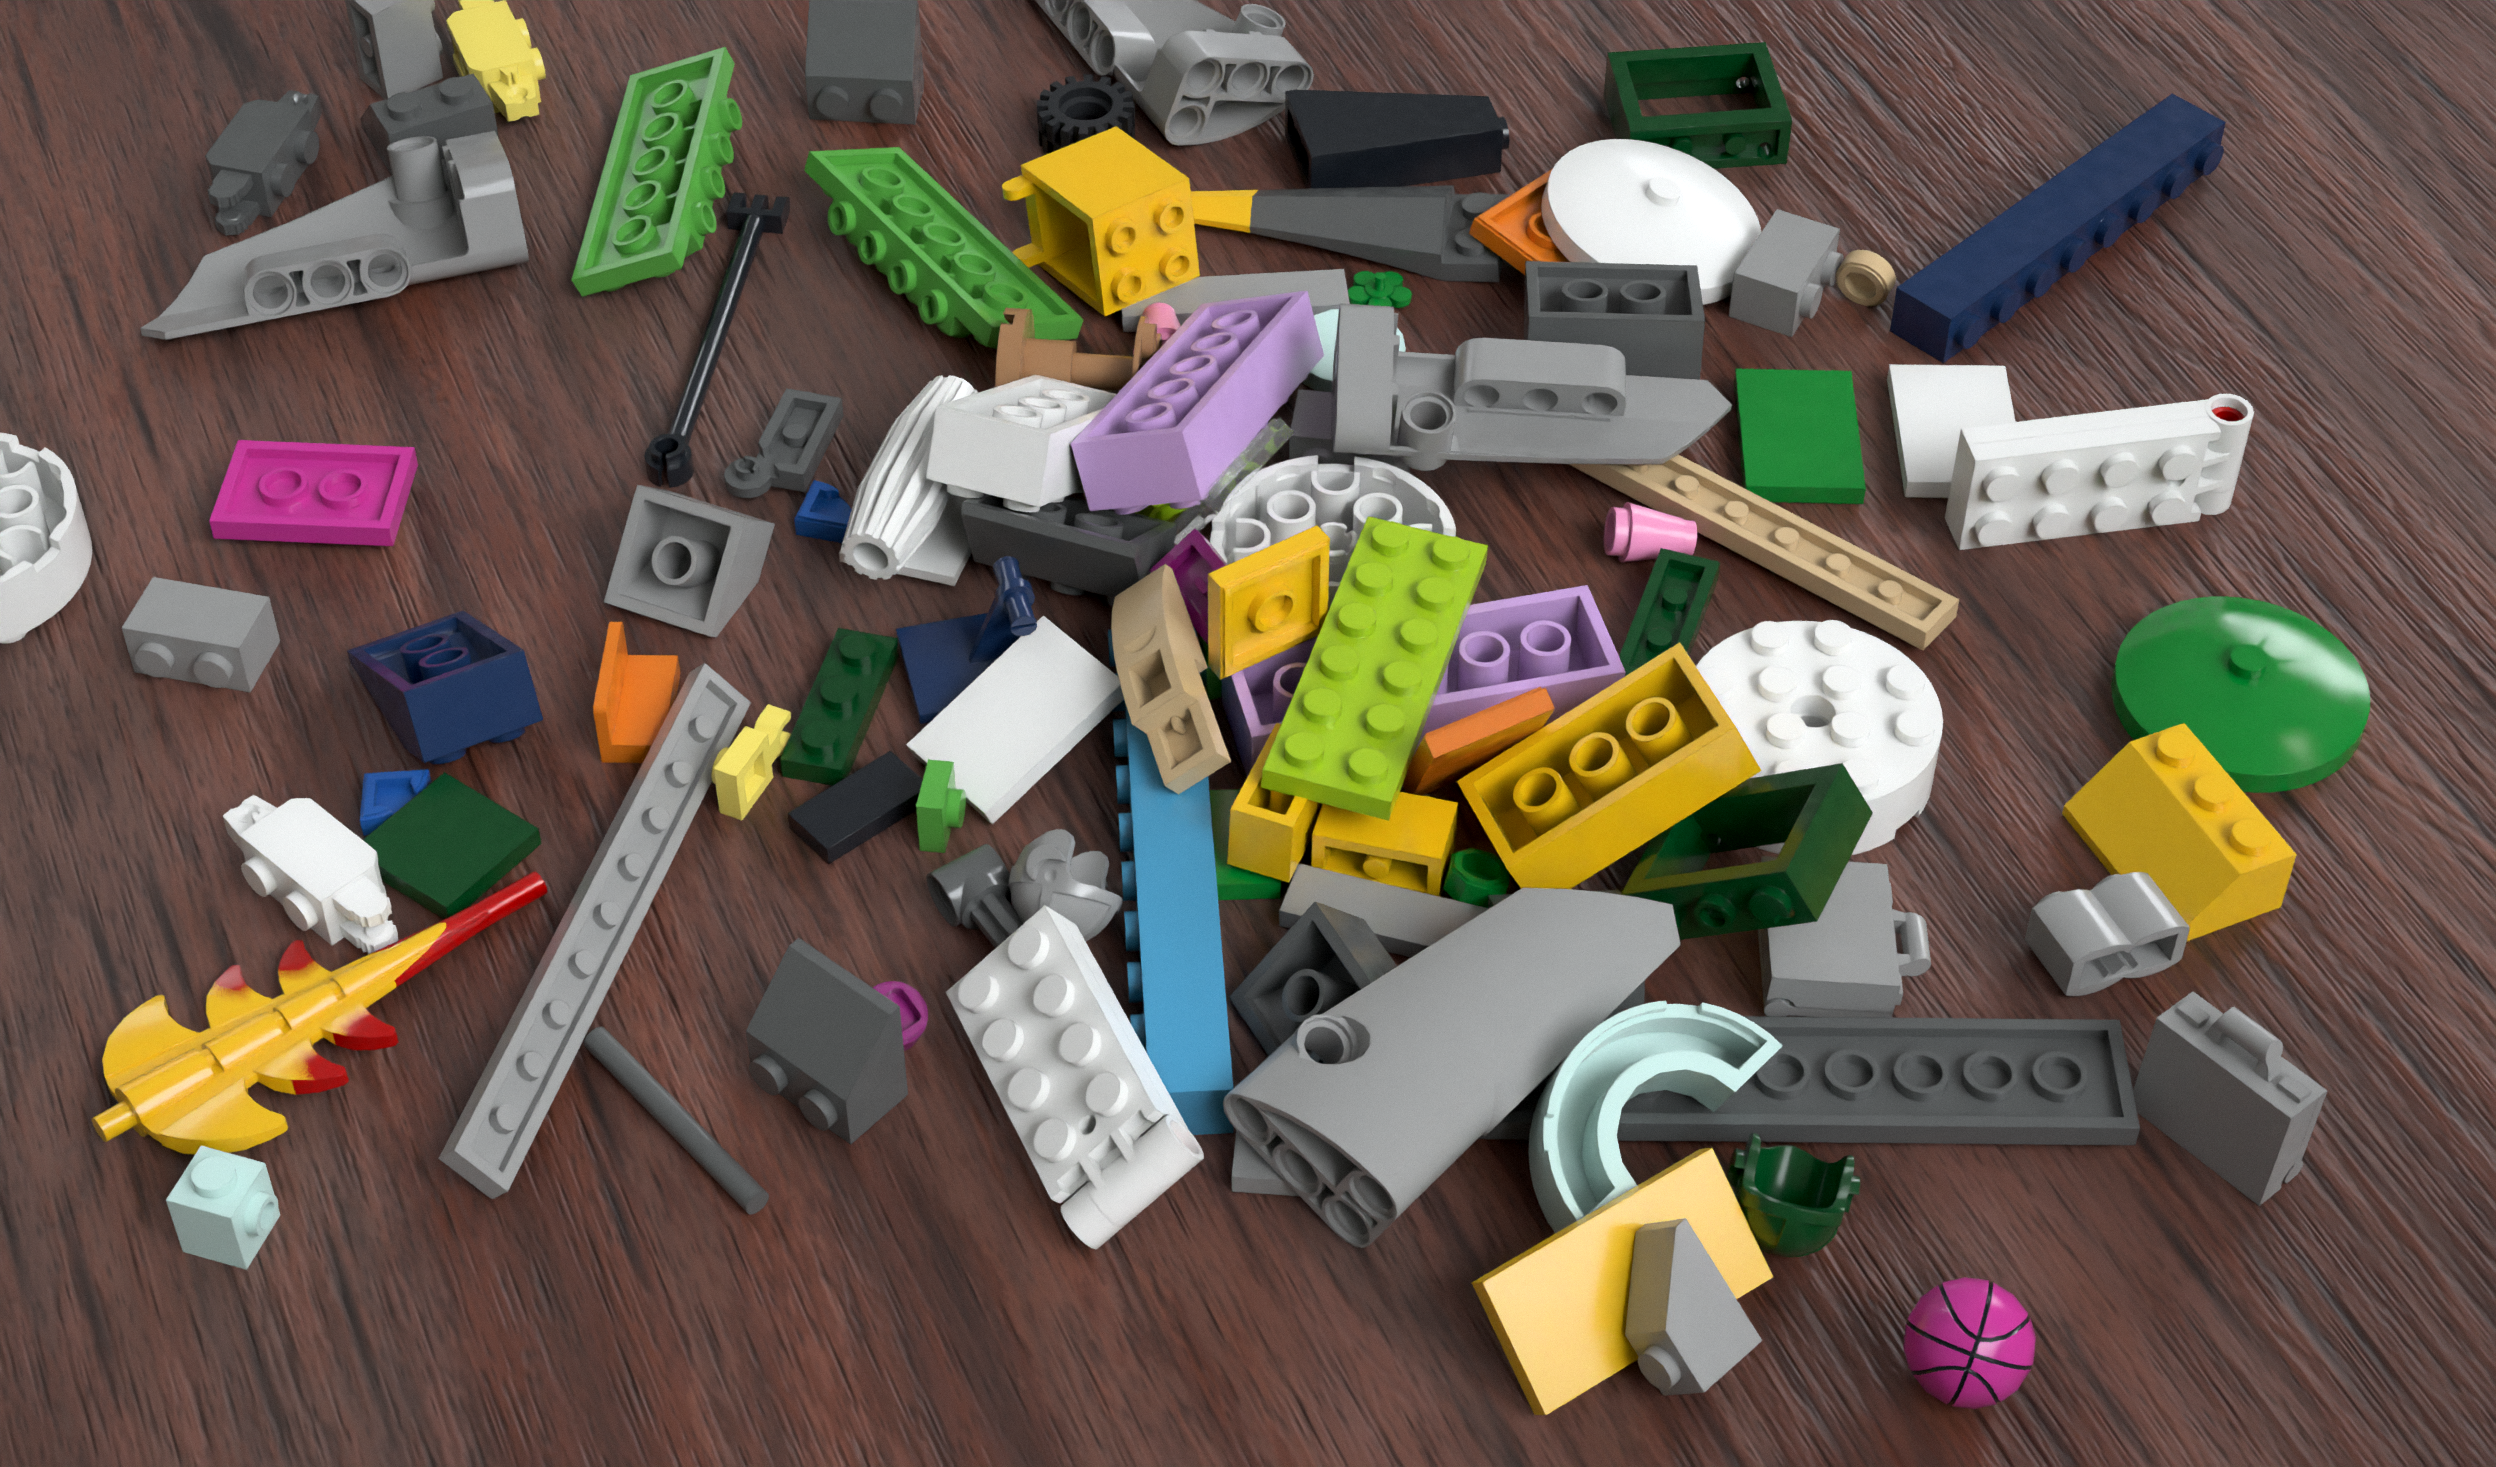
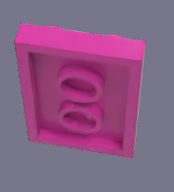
M238 440L209 520L213 538L393 546L418 467L415 447Z

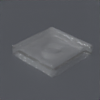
M1280 417L1277 420L1274 418L1252 439L1249 445L1208 487V493L1202 500H1197L1198 503L1195 506L1186 508L1173 522L1178 524L1174 542L1176 545L1194 528L1198 531L1204 528L1295 433Z

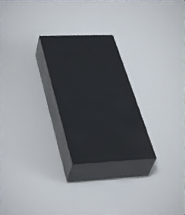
M889 751L788 812L789 828L824 861L830 864L916 811L923 779Z

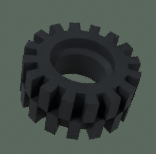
M1083 74L1084 81L1078 82L1074 76L1065 77L1064 86L1058 81L1051 83L1050 91L1044 89L1040 94V100H1037L1039 146H1043V153L1045 155L1116 126L1135 139V104L1131 92H1125V86L1120 82L1111 86V78L1102 76L1099 82L1093 81V75Z

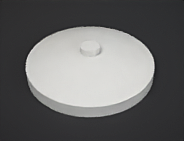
M1630 139L1600 140L1581 145L1569 151L1555 164L1542 196L1541 210L1545 227L1554 244L1570 262L1697 265L1703 305L1720 301L1731 295L1734 272L1761 233V227L1752 206L1739 189L1727 178L1709 165L1688 154L1646 141Z

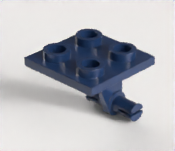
M1005 556L993 564V569H995L993 571L999 586L996 589L995 598L988 613L896 629L900 652L920 724L931 722L1021 636L1030 635L1036 630L1037 620L1031 607L1035 596L1031 583L1022 578L1019 562L1016 558Z

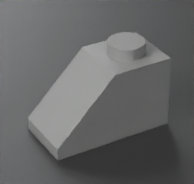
M1686 1218L1648 1223L1636 1231L1625 1336L1639 1356L1638 1365L1641 1372L1652 1385L1661 1391L1663 1396L1704 1393L1762 1342V1339Z

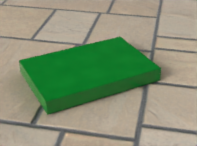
M1735 368L1734 395L1743 488L1770 502L1863 504L1866 486L1852 371Z

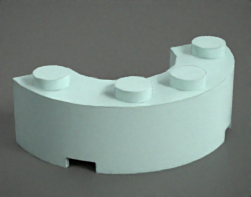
M1666 1000L1646 1003L1622 1011L1594 1028L1556 1069L1547 1082L1533 1114L1528 1151L1530 1173L1539 1205L1555 1233L1561 1231L1637 1186L1622 1163L1617 1139L1621 1109L1628 1100L1641 1093L1668 1090L1692 1096L1715 1112L1783 1045L1770 1033L1749 1019L1722 1007L1703 1002L1699 1006L1667 1004Z

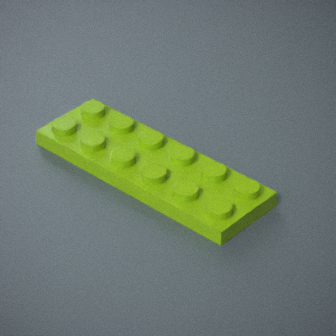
M1367 517L1263 767L1261 788L1306 798L1314 802L1389 821L1486 565L1488 545L1402 525L1393 521Z

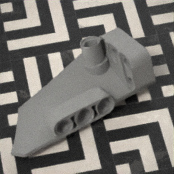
M1035 0L1094 72L1101 76H1114L1118 82L1123 84L1125 91L1131 92L1136 104L1162 135L1174 145H1199L1243 133L1282 112L1285 109V91L1296 89L1308 90L1313 82L1314 74L1312 67L1284 37H1281L1286 24L1283 17L1270 8L1261 5L1245 4L1241 6L1238 17L1234 21L1196 0Z
M490 131L446 139V146H442L444 159L440 158L437 139L434 137H410L391 143L387 146L392 176L288 223L204 255L190 281L175 301L158 318L140 328L142 336L165 340L390 297L400 293L408 285L529 262L512 171L496 132Z
M1343 303L1339 305L1332 377L1331 439L1333 452L1399 456L1404 464L1412 469L1421 471L1435 470L1443 466L1447 460L1556 464H1663L1700 439L1732 407V404L1708 380L1626 375L1624 355L1619 350L1605 345L1473 338L1459 345L1455 355L1399 351L1400 336L1396 335L1399 313H1394V307ZM1398 398L1406 399L1402 406L1401 417L1396 416Z
M1522 888L1325 1013L1313 1015L1304 1020L1283 1044L1225 1096L1223 1101L1224 1112L1237 1132L1339 1237L1355 1247H1367L1481 1135L1485 1137L1571 1053L1588 1033L1601 1024L1681 945L1673 905L1605 892L1555 888ZM1306 1049L1318 1054L1324 1064L1317 1063L1311 1059Z

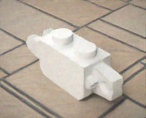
M253 795L245 799L240 806L230 809L223 815L228 835L243 851L246 862L241 865V870L248 884L260 896L266 897L270 894L280 902L290 919L301 930L307 931L311 928L332 946L345 937L357 948H362L363 953L368 952V955L399 941L396 925H393L392 920L388 921V916L392 914L389 897H387L385 886L382 883L376 850L311 798L290 799L277 808Z

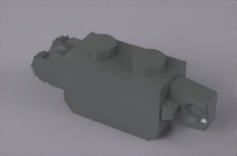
M289 90L278 102L257 99L242 105L205 155L212 179V185L207 190L210 204L219 207V213H216V217H214L217 231L225 234V236L244 233V230L248 229V225H252L258 215L272 217L285 197L291 195L297 180L307 166L316 160L318 155L319 137L314 130L322 114L319 95L311 93L306 95L299 91Z

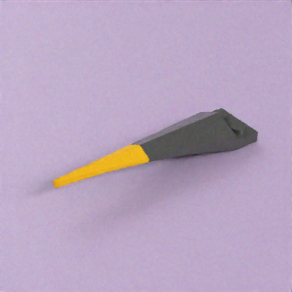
M1454 185L1191 191L1194 224L1302 243L1394 266L1441 281L1499 282L1503 259L1471 236L1469 231L1474 218L1509 197L1510 194H1488L1483 192L1455 194Z

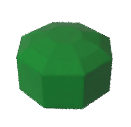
M1469 848L1451 855L1444 876L1443 889L1456 901L1488 908V895L1506 894L1510 873L1495 854Z

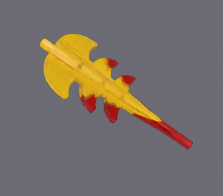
M533 871L453 916L332 972L326 970L311 958L302 940L293 941L282 955L278 966L279 982L283 994L273 999L255 992L244 982L240 965L230 966L214 982L207 995L206 1015L210 1028L202 1032L187 1029L168 1015V1006L164 995H157L124 1017L108 1037L102 1058L104 1077L110 1093L119 1103L92 1118L96 1132L104 1142H107L133 1127L142 1137L150 1135L155 1140L161 1142L162 1146L182 1154L193 1155L196 1154L201 1145L232 1153L249 1149L281 1135L288 1130L285 1117L256 1103L248 1095L249 1087L260 1082L274 1091L300 1095L320 1093L346 1085L349 1079L345 1067L332 1063L320 1056L313 1049V1044L325 1038L337 1046L350 1050H378L396 1046L399 1041L395 1028L371 1015L366 1008L472 936L546 895L548 891L544 880L536 871Z

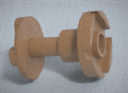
M1005 308L1003 314L1009 324L1001 323L995 387L1032 375H1040L1094 389L1120 391L1162 347V335L1157 333V324L1149 323L1148 316H1141L1137 326L1134 356L1077 353L1076 341L1036 339L1032 309Z

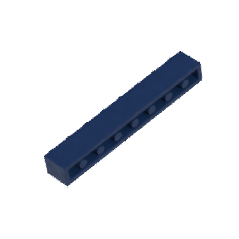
M2174 94L2169 95L1896 288L1890 332L1942 363H1945L1962 349L1973 347L1980 337L1998 323L2007 322L2015 314L2016 310L2034 297L2039 298L2043 296L2053 283L2069 272H2076L2089 257L2100 249L2112 246L2122 233L2136 223L2145 222L2155 209L2169 199L2178 198L2187 186L2202 175L2211 174L2223 156L2224 148L2221 146L2226 122Z

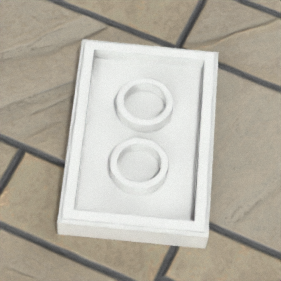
M1889 364L1887 383L1905 497L1948 498L1961 428L2016 422L2006 367L1989 365Z
M1043 615L1037 621V628L1033 633L1021 636L906 745L913 756L925 766H927L928 759L954 762L956 789H964L966 792V802L993 824L1124 700L1119 677Z

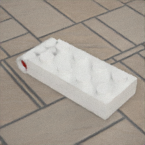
M2218 394L2207 400L1961 428L1945 520L1958 549L1965 550L2195 522L2200 520L2201 513L2206 515L2224 513L2229 509L2232 502L2254 415L2253 407L2240 396Z
M1044 905L946 991L1050 1198L1059 1204L1064 1203L1061 1205V1213L1064 1220L1074 1234L1090 1248L1098 1249L1204 1159L1201 1146L1186 1126L1077 925Z

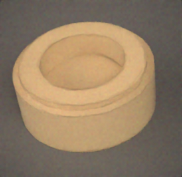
M1855 250L1850 252L1836 272V282L1841 292L1851 301L1864 306H1877L1886 300L1896 283V275L1892 266L1880 255L1868 250Z

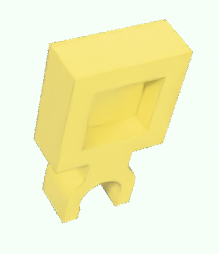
M768 704L758 717L754 729L745 726L731 746L723 748L718 753L712 767L711 778L712 782L716 784L719 812L721 814L743 820L773 779L772 763L778 756H782L791 736V733L782 731L791 719L790 711Z

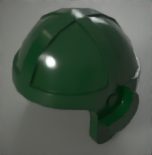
M1753 1132L1749 1136L1745 1150L1734 1149L1726 1176L1730 1186L1735 1188V1197L1759 1248L1768 1254L1784 1258L1802 1257L1818 1252L1831 1242L1842 1222L1844 1212L1849 1213L1854 1194L1859 1195L1860 1177L1853 1175L1855 1162L1852 1155H1846L1836 1162L1827 1163L1793 1145L1761 1147L1759 1135Z

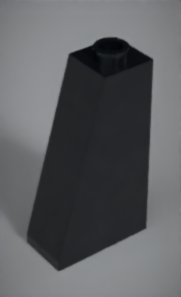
M1297 89L1285 91V136L1306 189L1404 187L1500 173L1502 150L1509 148L1510 139L1507 121L1505 117L1497 116L1489 96Z

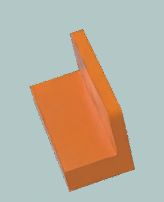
M609 622L593 705L602 763L644 762L676 700L680 679L679 659L676 655H628L623 622Z

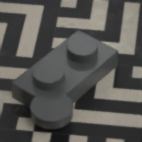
M786 388L758 442L759 453L757 457L744 456L742 459L739 458L730 463L725 469L724 480L727 490L732 495L740 498L760 496L766 493L771 486L806 492L844 416L842 398Z

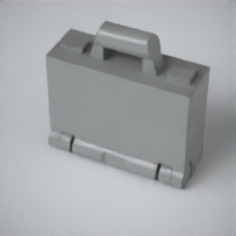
M1762 856L1761 862L1776 860L1777 857ZM1848 862L1817 922L1758 930L1763 1004L1766 1016L1892 1018L1895 1005H1900L1903 997L1901 976H1918L1923 974L1930 968L1931 958L1925 919L1916 913H1904L1892 909L1893 898L1887 864ZM1895 933L1901 934L1903 954H1897Z
M2191 992L2156 1018L2133 1094L2138 1114L2260 1206L2282 1188V1181L2287 1184L2300 1172L2303 1166L2302 1158L2327 1090L2281 1057L2283 1051L2281 1040L2235 1006L2223 1014L2198 994Z

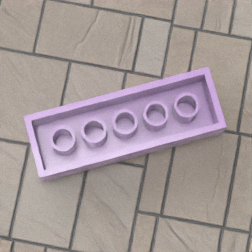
M1308 291L1204 303L1193 312L1070 443L1090 511L1114 509L1116 514L1126 515L1141 511L1149 505L1169 503L1173 509H1184L1195 506L1205 500V495L1220 478L1226 475L1227 469L1241 453L1248 449L1249 443L1261 429L1268 425L1271 417L1288 401V397L1301 382L1307 379L1310 371L1324 356Z
M1588 585L1470 605L1416 750L1426 733L1540 686L1542 689L1546 687L1555 707L1543 727L1625 677V669ZM1318 636L1222 679V703L1247 777L1275 724H1282Z

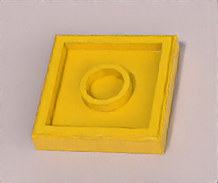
M1318 525L1208 573V666L1220 680L1319 635L1328 613L1330 538Z

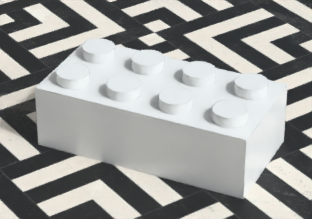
M1032 375L936 406L926 479L947 484V492L960 497L981 498L985 493L1004 498L1003 506L1021 512H1038L1043 505L1051 502H1063L1064 497L1073 493H1084L1070 443L1116 394L1049 377Z

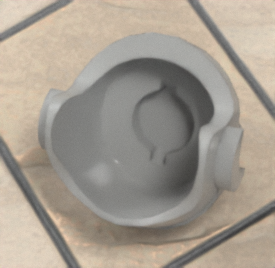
M1062 829L1047 831L1024 847L1015 865L1011 868L1008 886L1011 891L1012 906L1024 924L1046 905L1076 924L1084 940L1088 941L1108 925L1113 916L1119 913L1123 904L1122 897L1105 890V887H1108L1106 881L1109 868L1108 857L1101 851H1089L1072 858L1075 847L1074 836L1067 830Z

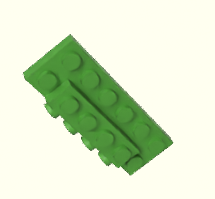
M726 47L630 75L572 276V282L582 297L601 291H616L626 284L651 277L661 278L668 276L676 270L682 269L685 257L693 254L695 251L702 250L705 235L715 232L716 217L712 209L714 200L723 198L725 195V184L721 174L722 167L732 163L734 159L730 135L731 132L740 130L742 127V116L737 103L732 98H727L735 63Z
M900 147L809 151L804 171L822 188L825 195L833 199L828 210L830 230L835 235H845L848 242L857 247L859 257L863 263L867 265L875 264L877 270L888 277L889 286L894 293L906 294L907 299L918 306L920 317L926 324H937V328L941 332L956 338H964L969 334H974V338L980 344L997 349L1001 323L1009 324L1003 314L1005 308L1032 309L1036 339L1070 340L1078 338L1084 319Z

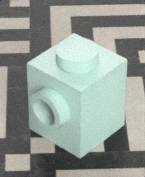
M202 1145L166 1199L183 1252L245 1270L248 1269L280 1217L278 1199L274 1195L265 1163Z

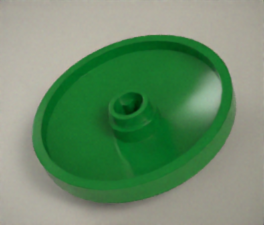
M2210 596L2193 598L2167 605L2152 612L2138 622L2123 640L2116 658L2111 684L2112 699L2116 713L2133 740L2185 723L2243 792L2272 793L2298 789L2317 783L2335 773L2350 760L2357 750L2370 712V692L2366 677L2353 654L2341 641L2325 628L2301 614L2275 604L2242 597Z

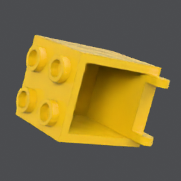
M1117 126L1022 164V175L1002 184L1003 197L1006 200L1016 201L1022 198L1026 200L1031 243L1014 250L1012 253L1028 268L1038 264L1104 317L1200 276L1189 178Z

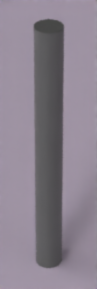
M597 1027L589 1032L584 1040L585 1048L748 1214H755L763 1209L769 1200V1194L604 1027Z

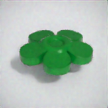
M1361 271L1354 275L1353 287L1348 289L1350 304L1403 308L1410 304L1412 291L1403 287V276L1396 272L1385 271L1384 273L1377 272L1374 274L1371 271Z

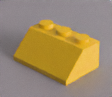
M2185 723L2130 741L2064 805L2062 812L2063 816L2111 875H2123L2132 872H2145L2149 874L2189 925L2190 931L2187 941L2280 908L2297 855Z

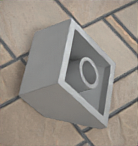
M637 485L604 603L700 634L717 637L758 583L775 524L672 491Z

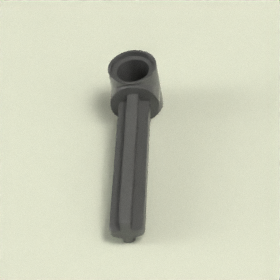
M983 844L927 874L926 882L930 895L943 918L951 926L956 927L962 923L968 929H980L994 948H996L1023 925L1016 910L1011 905V891L1008 886L1010 874L1000 856L990 845Z

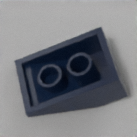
M460 611L347 650L350 663L404 748L423 763L444 764L455 761L466 754L467 747L487 740L493 743L513 740L525 733L526 726L543 720L524 650L465 611Z

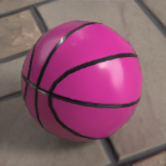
M1967 1277L1942 1282L1941 1285L1938 1284L1919 1299L1907 1318L1903 1349L1908 1368L1912 1370L1911 1374L1927 1393L1946 1405L1950 1404L1953 1407L1968 1409L1996 1405L1998 1401L2002 1402L2018 1390L2032 1368L2036 1336L2031 1318L2012 1293L1994 1282L1989 1283L1988 1280Z

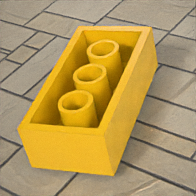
M1679 642L1464 776L1457 783L1507 870L1521 889H1572L1762 770L1727 712Z

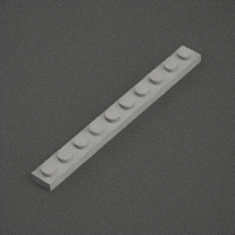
M706 663L689 672L438 1158L491 1199L508 1192L712 782L711 773L714 761L723 748H729L751 704L747 698Z

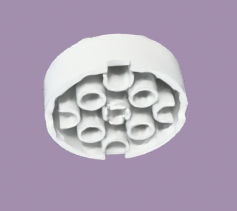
M0 432V643L9 644L22 639L28 631L51 618L73 598L85 580L91 565L92 541L73 476L65 463L46 447L39 452L20 445L16 435Z
M1318 455L1273 464L1250 475L1234 487L1215 512L1212 520L1210 543L1229 565L1318 525L1330 538L1329 611L1368 516L1456 537V527L1453 517L1442 499L1429 486L1410 473L1384 462L1357 456L1354 458V465L1318 464Z
M1837 620L1823 622L1764 621L1758 623L1753 628L1736 633L1723 640L1703 656L1696 665L1762 770L1751 778L1843 763L1873 812L1852 855L1870 851L1893 840L1896 830L1913 816L1918 818L1925 808L1933 784L1942 737V709L1938 696L1923 671L1906 655L1890 644L1865 632L1852 629L1847 624ZM1784 843L1758 846L1756 848L1779 854Z

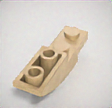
M1164 564L1115 596L1112 608L1111 631L1117 673L1132 725L1147 734L1164 786L1179 795L1230 763L1231 760L1200 676V672L1208 668L1174 572L1171 567Z

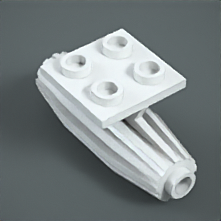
M942 375L935 377L899 415L889 429L858 486L839 552L840 562L852 565L855 568V572L860 575L863 573L869 576L870 579L877 580V578H883L885 580L890 579L893 574H900L955 586L972 553L961 516L962 503L970 498L950 494L947 492V484L926 479L936 406L978 393L969 382L951 375L944 378Z

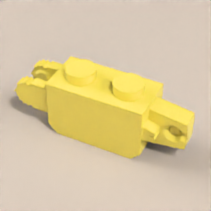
M458 0L461 10L453 12L446 22L452 37L454 48L453 61L459 76L463 77L474 73L493 102L494 113L501 112L508 122L519 120L524 116L532 117L539 115L538 103L541 102L538 80L545 79L546 74L539 49L537 47L531 49L530 36L524 19L515 20L506 0L498 2L493 0Z

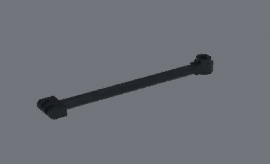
M734 192L726 211L728 229L740 230L668 433L655 437L650 442L644 455L647 476L654 485L661 487L663 484L661 472L664 469V461L667 462L669 488L685 484L693 476V459L691 449L688 446L762 234L763 232L783 234L790 213L789 197L777 196L773 208L770 210L768 209L769 199L767 195L755 194L750 208L747 207L746 193Z

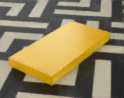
M1713 1148L1695 1151L1472 1282L1534 1415H1547L1638 1360L1639 1356L1625 1336L1635 1234L1645 1224L1686 1218L1736 1299L1773 1278Z

